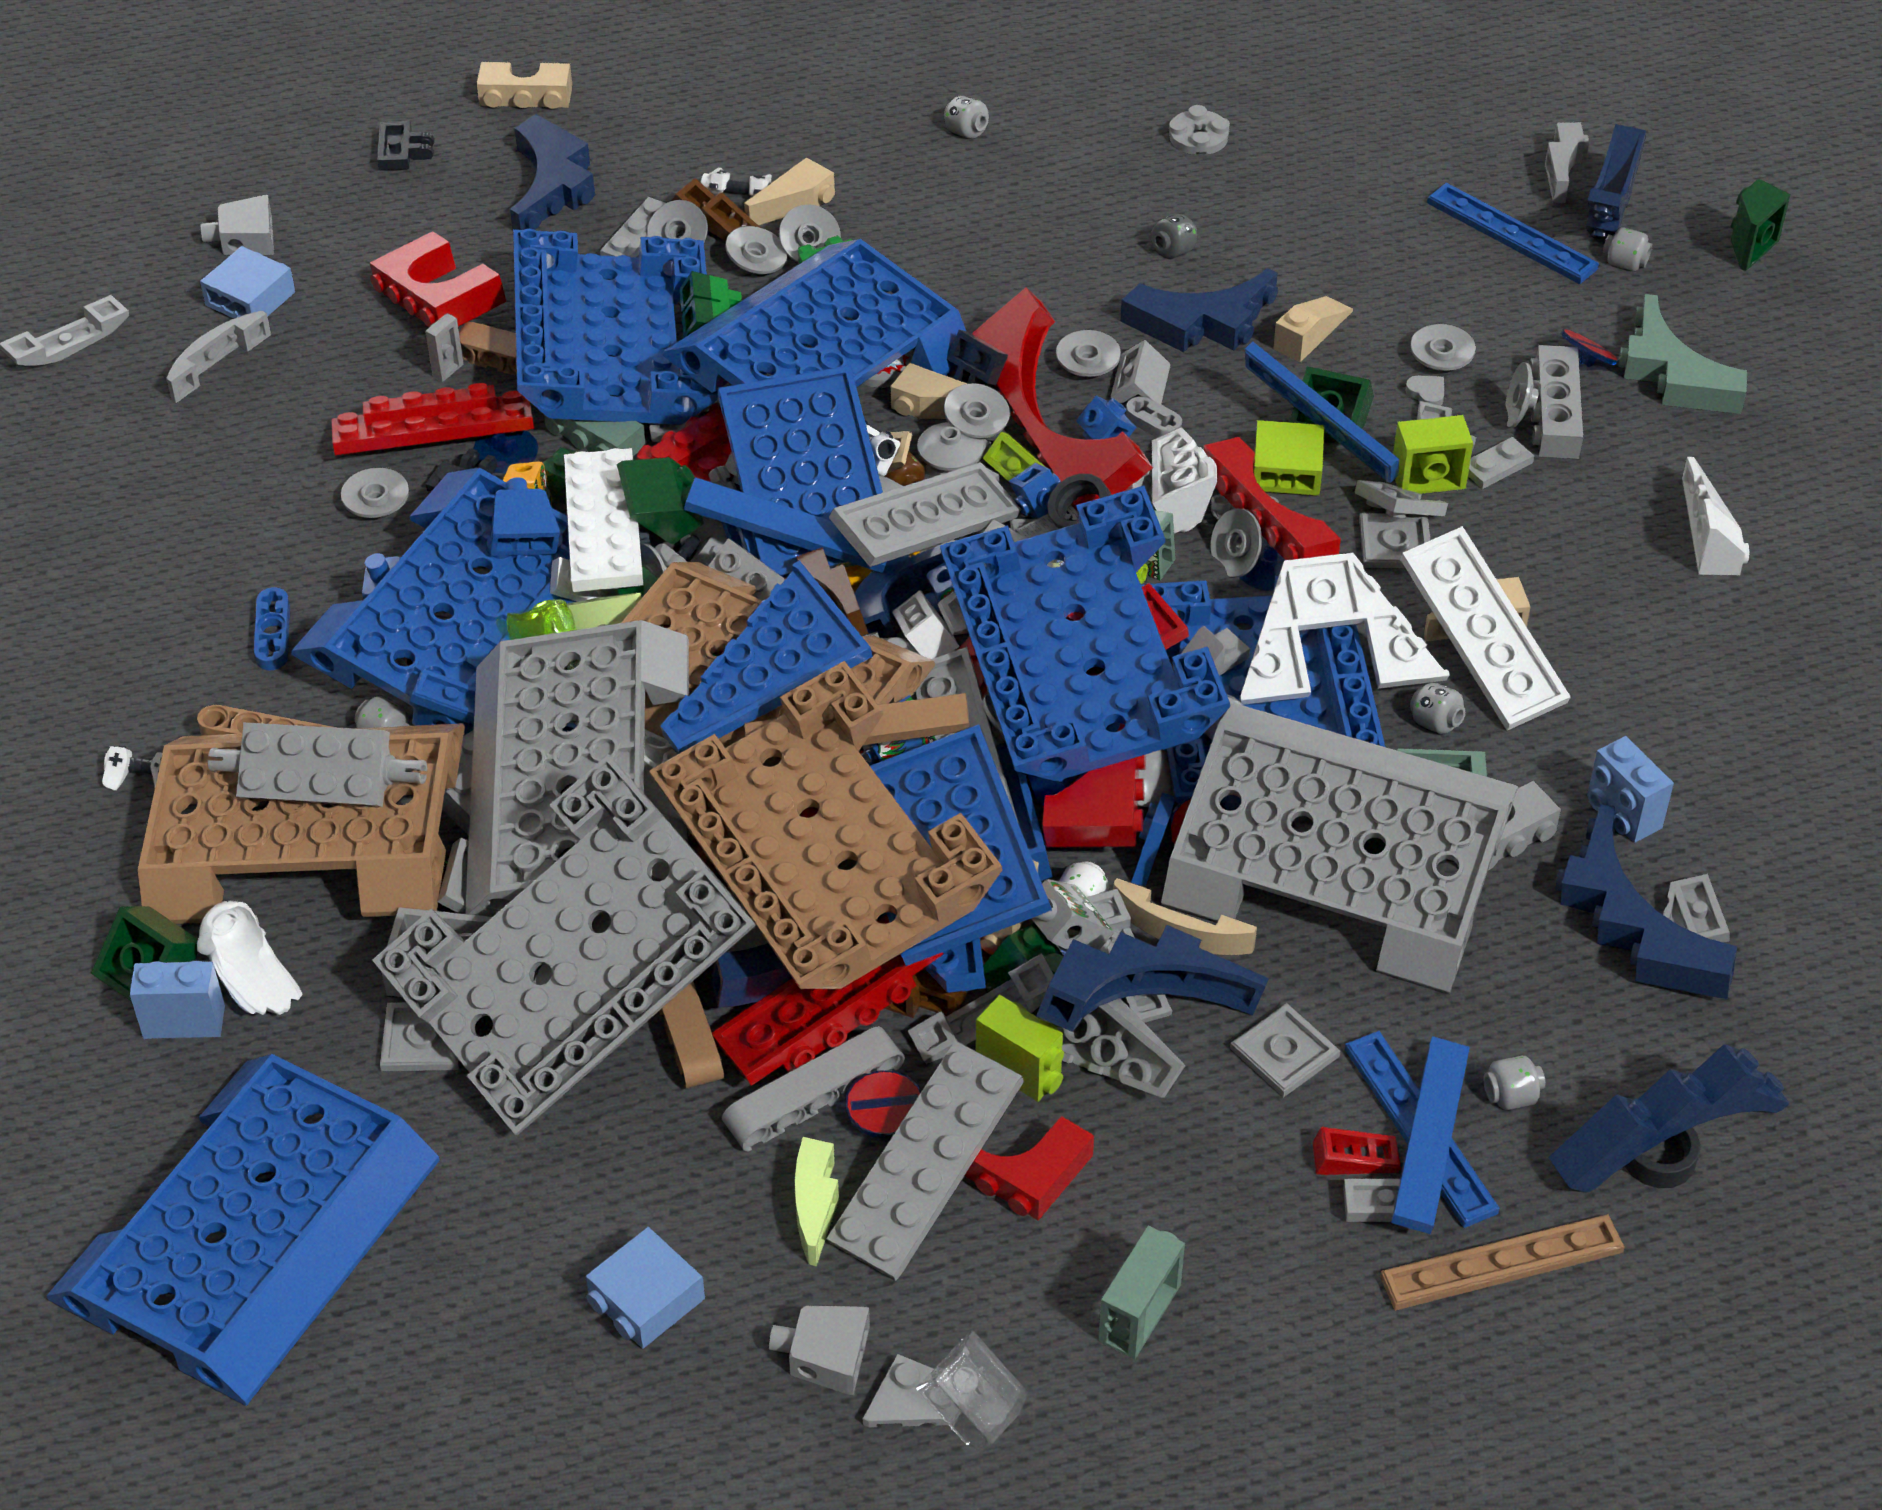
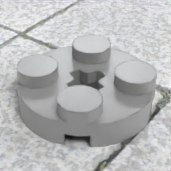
M1194 105L1189 108V111L1178 114L1170 121V141L1174 147L1188 154H1196V152L1212 154L1226 146L1230 123L1220 115L1207 111L1204 106ZM1196 130L1204 131V132H1196V133H1194V131H1196Z

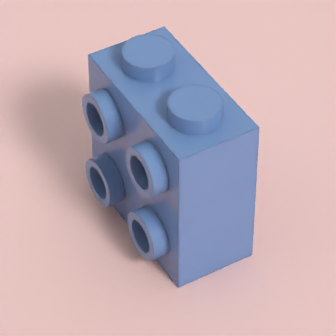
M243 246L238 248L200 281L205 305L234 319L258 311L266 312L268 317L295 293L291 268Z
M1624 736L1597 750L1587 796L1591 806L1599 811L1600 804L1615 807V830L1621 835L1625 834L1633 843H1636L1663 828L1674 782L1627 736Z
M213 962L135 963L130 997L143 1039L221 1037L225 1004Z
M649 1227L586 1275L588 1288L586 1297L591 1307L600 1315L606 1313L613 1320L619 1334L626 1340L632 1338L642 1349L705 1299L703 1277Z

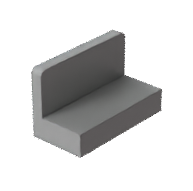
M1146 340L1140 342L1121 354L1111 398L1119 403H1124L1139 394L1141 397L1150 398L1161 404L1170 363Z

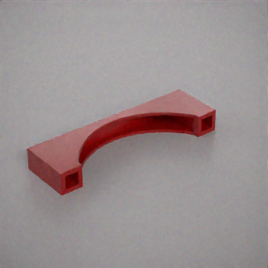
M1026 287L972 333L1008 354L998 382L994 386H999L1000 390L998 392L1005 398L1008 406L1013 408L1010 415L1021 428H1026L1027 431L1023 434L1026 440L1035 449L1038 448L1040 450V453L1037 454L1038 459L1046 468L1052 469L1061 482L1067 477L1079 473L1092 474L1101 478L1112 495L1123 492L1153 469L1135 442L1124 432H1121L1117 437L1083 440L1069 438L1051 431L1040 414L1035 389L1036 370L1043 342L1055 320L1043 302ZM1087 494L1077 498L1071 505L1077 511L1076 505L1099 499V496L1097 494Z
M1142 587L1143 593L1147 600L1145 587ZM1147 601L1154 619V603L1153 601ZM1074 612L1069 614L1066 619L1077 621L1084 615ZM1120 723L1118 731H1121L1125 725ZM1146 755L1088 771L1080 779L1059 793L1045 795L1043 831L1046 847L1135 846L1136 832L1143 831V810L1137 809L1138 801H1144L1145 798L1144 778H1139V770H1146Z

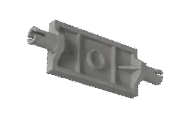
M244 722L241 750L211 748L209 757L223 760H208V767L212 772H239L236 797L249 799L383 807L384 791L388 785H392L393 782L424 784L427 775L412 772L427 771L425 760L395 759L390 754V732L385 730Z

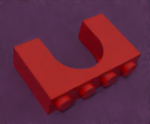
M433 231L369 263L373 274L370 279L374 289L378 293L382 292L394 304L402 306L410 315H415L421 319L428 327L436 323L446 313L457 318L458 326L507 302L500 275L484 264L453 279L439 283H429L456 269L449 241Z
M1061 1116L1039 1143L1025 1153L1015 1156H998L981 1149L964 1176L974 1181L978 1189L985 1195H997L1007 1201L1009 1207L1018 1215L1027 1216L1028 1214L1039 1221L1093 1156L1094 1135Z

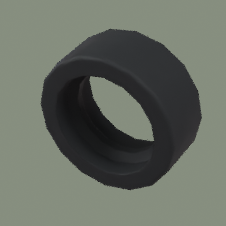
M1079 473L1067 477L1056 486L1050 494L1047 507L1049 517L1058 529L1079 523V520L1067 521L1065 519L1068 507L1077 498L1087 494H1097L1099 498L1112 495L1101 478L1092 474Z
M1692 1127L1671 1137L1684 1150V1158L1678 1163L1660 1164L1649 1160L1641 1154L1626 1164L1625 1168L1632 1177L1644 1185L1658 1189L1674 1188L1686 1183L1694 1174L1701 1150L1698 1133Z

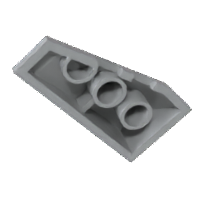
M1121 998L1097 1007L1081 1020L1073 1032L1055 1025L1063 1033L1062 1050L1064 1051V1057L1062 1061L1067 1063L1073 1062L1076 1065L1087 1068L1091 1072L1114 1078L1123 1084L1158 1097L1166 1096L1185 1067L1183 1062Z

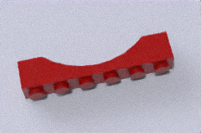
M1240 437L1204 445L1203 450L1206 455L1211 457L1217 466V484L1215 488L1235 509H1245L1255 516L1260 525L1262 537L1285 560L1339 554L1341 538L1324 521L1292 511L1276 502L1264 492L1254 476L1255 452Z

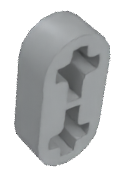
M1134 397L1127 403L1126 417L1136 427L1156 438L1182 427L1180 415L1150 398Z

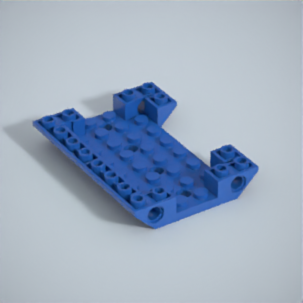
M513 229L517 391L550 419L613 422L637 421L639 423L682 425L718 400V390L711 393L681 369L679 373V368L663 356L664 350L677 343L674 305L680 301V287L691 271L707 274L703 240L692 238L671 239L660 236L640 237L638 258L626 255L602 256L593 253L584 255L578 254L577 233Z
M862 239L825 247L664 350L663 356L711 393L728 382L732 385H739L851 365L855 384L858 387L914 347L916 348L911 364L946 376L958 367L947 360L958 330L966 331L958 309ZM769 373L772 376H765L763 374Z
M481 468L447 473L410 515V520L425 528V531L365 600L332 604L294 647L291 655L351 689L362 677L414 707L412 724L415 726L463 723L465 727L464 735L474 730V725L410 702L420 672L424 668L476 687L477 666L499 642L547 635L541 609L577 602L550 594L552 561L558 557L570 560L568 517L552 508L560 529L557 554L490 556L495 493L498 490H507L506 482ZM483 566L488 568L490 572L478 574L473 568ZM445 611L451 614L452 617L447 620H441L434 614ZM405 657L410 659L413 664L410 666H400L395 660Z
M1145 486L1076 505L1079 519L1078 524L1014 542L1007 525L940 545V550L1015 771L1053 781L1065 779L1196 740L1230 708V701L1208 646L1173 656V671L1136 572L1165 543V536ZM1052 560L1064 561L1061 566L1056 568L1047 566ZM1074 612L1084 615L1077 621L1066 619L1069 614ZM1092 667H1100L1104 669V671L1097 676H1090L1086 674L1087 670H1089ZM1112 723H1122L1125 725L1118 732L1106 730L1107 726Z
M1275 576L1274 589L1279 576ZM1206 580L1151 584L1188 627L1189 637L1166 649V653L1169 656L1180 655L1202 626H1205L1214 635L1228 628L1250 648L1247 660L1220 675L1226 694L1235 697L1239 701L1246 680L1245 676H1247L1272 596L1210 599ZM1238 623H1247L1251 625L1252 628L1249 630H1240L1235 625ZM1356 624L1299 631L1311 688L1309 697L1243 705L1385 747ZM1205 733L1196 740L1166 748L1175 802L1180 805L1192 799L1213 741ZM1227 795L1221 800L1220 805L1227 811H1233L1241 805V799L1236 795Z
M273 1054L245 1062L199 1116L200 1122L209 1126V1129L124 1229L99 1234L47 1295L49 1301L113 1335L122 1325L173 1352L180 1371L245 1406L249 1404L440 1161L439 1156L400 1116ZM319 1113L324 1116L319 1122L314 1124L303 1122L308 1115ZM270 1171L276 1174L268 1182L260 1183L255 1181V1178L260 1173ZM219 1231L226 1233V1236L217 1243L205 1241L206 1237L211 1233ZM172 1293L175 1295V1298L169 1304H154L155 1299L161 1294Z

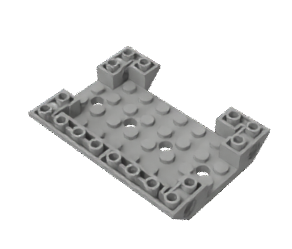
M643 620L501 641L477 666L466 914L493 917L553 865L565 849L572 848L581 840L572 833L549 805L561 795L560 793L566 785L575 783L607 754L612 757L644 793L645 690L653 705L681 701L685 695L689 696V639L687 635ZM580 660L576 668L564 670L570 661ZM571 721L579 722L574 730L569 732L562 731L567 723ZM662 814L688 843V828L682 819ZM658 862L652 867L650 875L653 881H662L668 876L670 871L668 863Z
M1233 703L1218 724L1169 861L1161 904L1215 922L1219 921L1221 915L1236 919L1244 896L1243 884L1379 925L1385 927L1386 932L1376 969L1377 972L1450 994L1473 926V914L1492 857L1496 856L1518 786ZM1227 795H1236L1241 799V805L1236 810L1227 811L1220 806L1221 800ZM1299 816H1306L1313 821V826L1306 832H1297L1291 826L1293 820ZM1370 838H1379L1386 845L1385 849L1379 854H1370L1363 846ZM1449 859L1456 862L1459 869L1452 876H1443L1437 871V865L1441 861Z
M609 754L603 757L549 805L572 833L581 840L472 936L464 941L431 908L373 959V962L418 1017L429 1022L470 1072L467 1077L515 1135H519L756 926L739 902ZM658 862L668 863L670 868L668 876L662 881H653L650 875L652 867ZM601 913L609 914L611 918L610 927L603 933H595L592 928L593 919ZM541 965H549L552 969L551 979L546 984L537 985L533 978L535 970ZM483 1016H490L493 1021L491 1032L484 1037H478L475 1032L476 1022Z

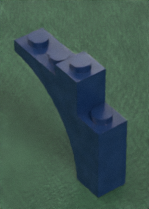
M537 114L514 128L517 150L530 160L537 174L527 194L510 209L512 230H535L543 220L552 214H558L563 206L575 210L582 204H588L595 196L593 173L587 170L588 166H590L588 143Z
M1615 124L1600 176L1595 187L1590 189L1588 197L1589 216L1586 229L1592 232L1591 237L1606 240L1608 235L1614 236L1615 232L1620 228L1635 182L1646 140V130Z
M1266 268L1259 275L1240 285L1207 293L1169 292L1139 283L1121 300L1120 322L1182 352H1185L1191 345H1198L1203 336L1234 351L1241 343L1246 344L1249 342L1254 332L1252 321L1258 317L1261 308L1266 303L1272 304L1278 294V287H1276L1278 273Z

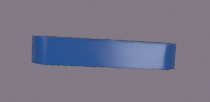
M277 587L261 591L256 600L254 654L257 665L264 670L279 669L288 660L290 604L286 591ZM271 601H276V612H270L269 606ZM270 626L281 627L278 632L273 634L263 632ZM268 645H274L275 652L271 657H266L269 654Z

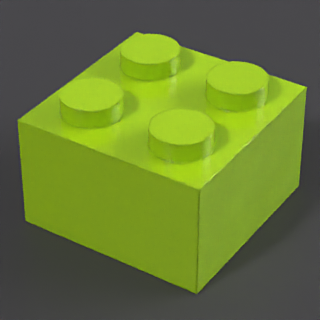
M1463 415L1397 422L1393 454L1399 458V476L1395 479L1397 487L1419 494L1466 489L1473 440Z

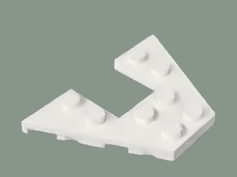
M1354 553L1285 560L1274 589L1239 702L1245 705L1309 697L1311 688L1299 634L1300 630L1364 623L1378 689L1446 681L1450 674L1447 669L1443 670L1426 649L1427 644L1424 640L1414 634L1411 624L1396 606L1393 607L1381 593V587L1375 579L1365 573L1362 563Z

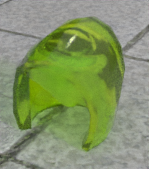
M561 599L542 601L536 604L532 610L524 613H507V629L511 640L577 630L571 609L566 601Z

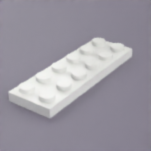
M614 448L597 452L581 451L564 455L573 592L643 585L638 522L630 518L617 468L619 462L633 460L632 448Z
M1463 526L1402 553L1401 562L1507 731L1568 703L1570 699L1569 693Z

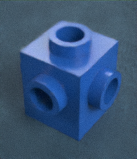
M1097 395L1076 420L1085 430L1082 435L1087 440L1117 437L1121 432H1124L1129 437L1137 428L1124 414L1127 410L1121 403L1113 398L1107 401Z
M1035 463L1009 480V483L1017 496L1014 501L1021 508L1020 512L1024 516L1029 515L1039 519L1048 514L1047 505L1050 494L1061 483V480L1056 474L1051 473L1049 468Z

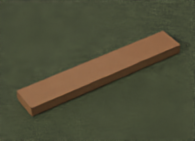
M966 693L879 705L883 711V716L863 745L957 733L970 728ZM776 719L745 723V737Z
M1609 1214L1383 1270L1381 1271L1380 1278L1394 1310H1399L1623 1253L1625 1247Z

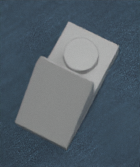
M1202 626L1181 653L1208 646L1220 676L1247 660L1250 648L1228 628L1214 635L1205 626Z

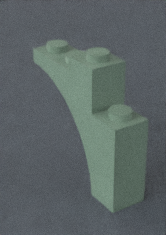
M1645 294L1643 306H1637L1635 311L1634 326H1640V328L1635 327L1634 335H1629L1627 348L1621 347L1618 367H1624V378L1657 382L1656 393L1662 394V405L1741 414L1747 391V370L1714 362L1690 349L1672 333L1660 313L1658 295Z

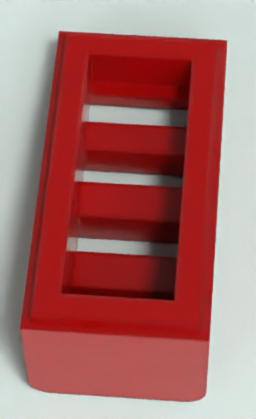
M1321 1127L1313 1140L1317 1175L1399 1173L1401 1169L1396 1136ZM1361 1147H1367L1368 1157L1362 1156ZM1376 1147H1383L1384 1159L1377 1158ZM1344 1148H1350L1351 1154H1345Z

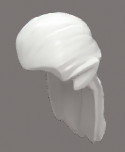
M224 901L215 905L206 913L199 930L197 951L207 955L211 962H213L218 977L238 1006L250 1014L258 1012L264 1015L266 1010L277 1015L288 1012L291 999L299 1000L303 994L296 981L275 956L265 938L266 932L260 928L258 918L254 915L251 908L244 902Z

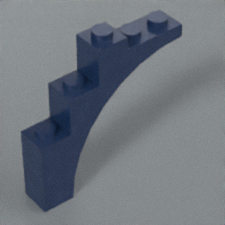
M1600 804L1597 818H1590L1588 822L1586 839L1590 840L1589 845L1582 844L1579 857L1570 855L1566 870L1559 869L1555 890L1561 892V905L1594 913L1592 927L1598 928L1597 944L1632 950L1630 965L1636 966L1635 981L1728 999L1735 970L1737 946L1706 938L1679 926L1654 909L1636 891L1624 874L1615 852L1613 840L1615 807Z
M1166 925L1156 947L1120 932L1109 954L1073 939L1048 985L1037 1017L1073 1032L1081 1020L1097 1007L1119 998L1142 994H1171L1194 997L1223 1004L1253 1015L1269 978L1199 948L1201 939L1169 925Z
M1723 1044L1692 1074L1688 1073L1686 1075L1670 1069L1638 1099L1634 1098L1632 1100L1616 1094L1548 1158L1569 1188L1588 1193L1595 1190L1612 1174L1639 1155L1689 1128L1719 1117L1741 1112L1766 1111L1777 1113L1786 1108L1790 1103L1781 1092L1784 1090L1782 1083L1772 1073L1758 1071L1756 1068L1759 1066V1063L1745 1048L1739 1050Z

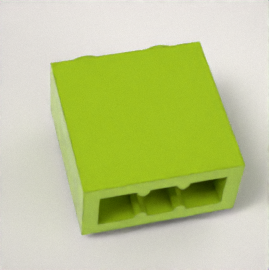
M1257 420L1254 476L1264 492L1320 495L1323 469L1324 425Z
M999 994L976 1019V1052L1020 1074L1024 1082L1019 1091L1037 1102L1046 1093L1053 1094L1059 1088L1063 1080V1074L1061 1073L1064 1051L1062 1050L1063 1033L1053 1023L1039 1019L1028 1012L1020 1003L1011 1002Z

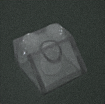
M973 1330L916 1387L918 1392L972 1450L992 1444L1020 1414L1029 1393Z

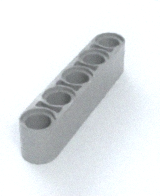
M873 1027L734 1102L723 1113L722 1121L743 1150L751 1151V1146L760 1141L765 1143L785 1132V1127L793 1123L798 1125L818 1114L817 1110L828 1104L831 1107L847 1098L855 1083L865 1076L878 1072H887L893 1068L898 1070L904 1063L905 1057L882 1027Z

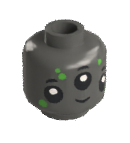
M1171 215L1159 220L1153 226L1151 231L1152 244L1161 256L1168 259L1176 258L1190 252L1197 243V228L1186 215Z

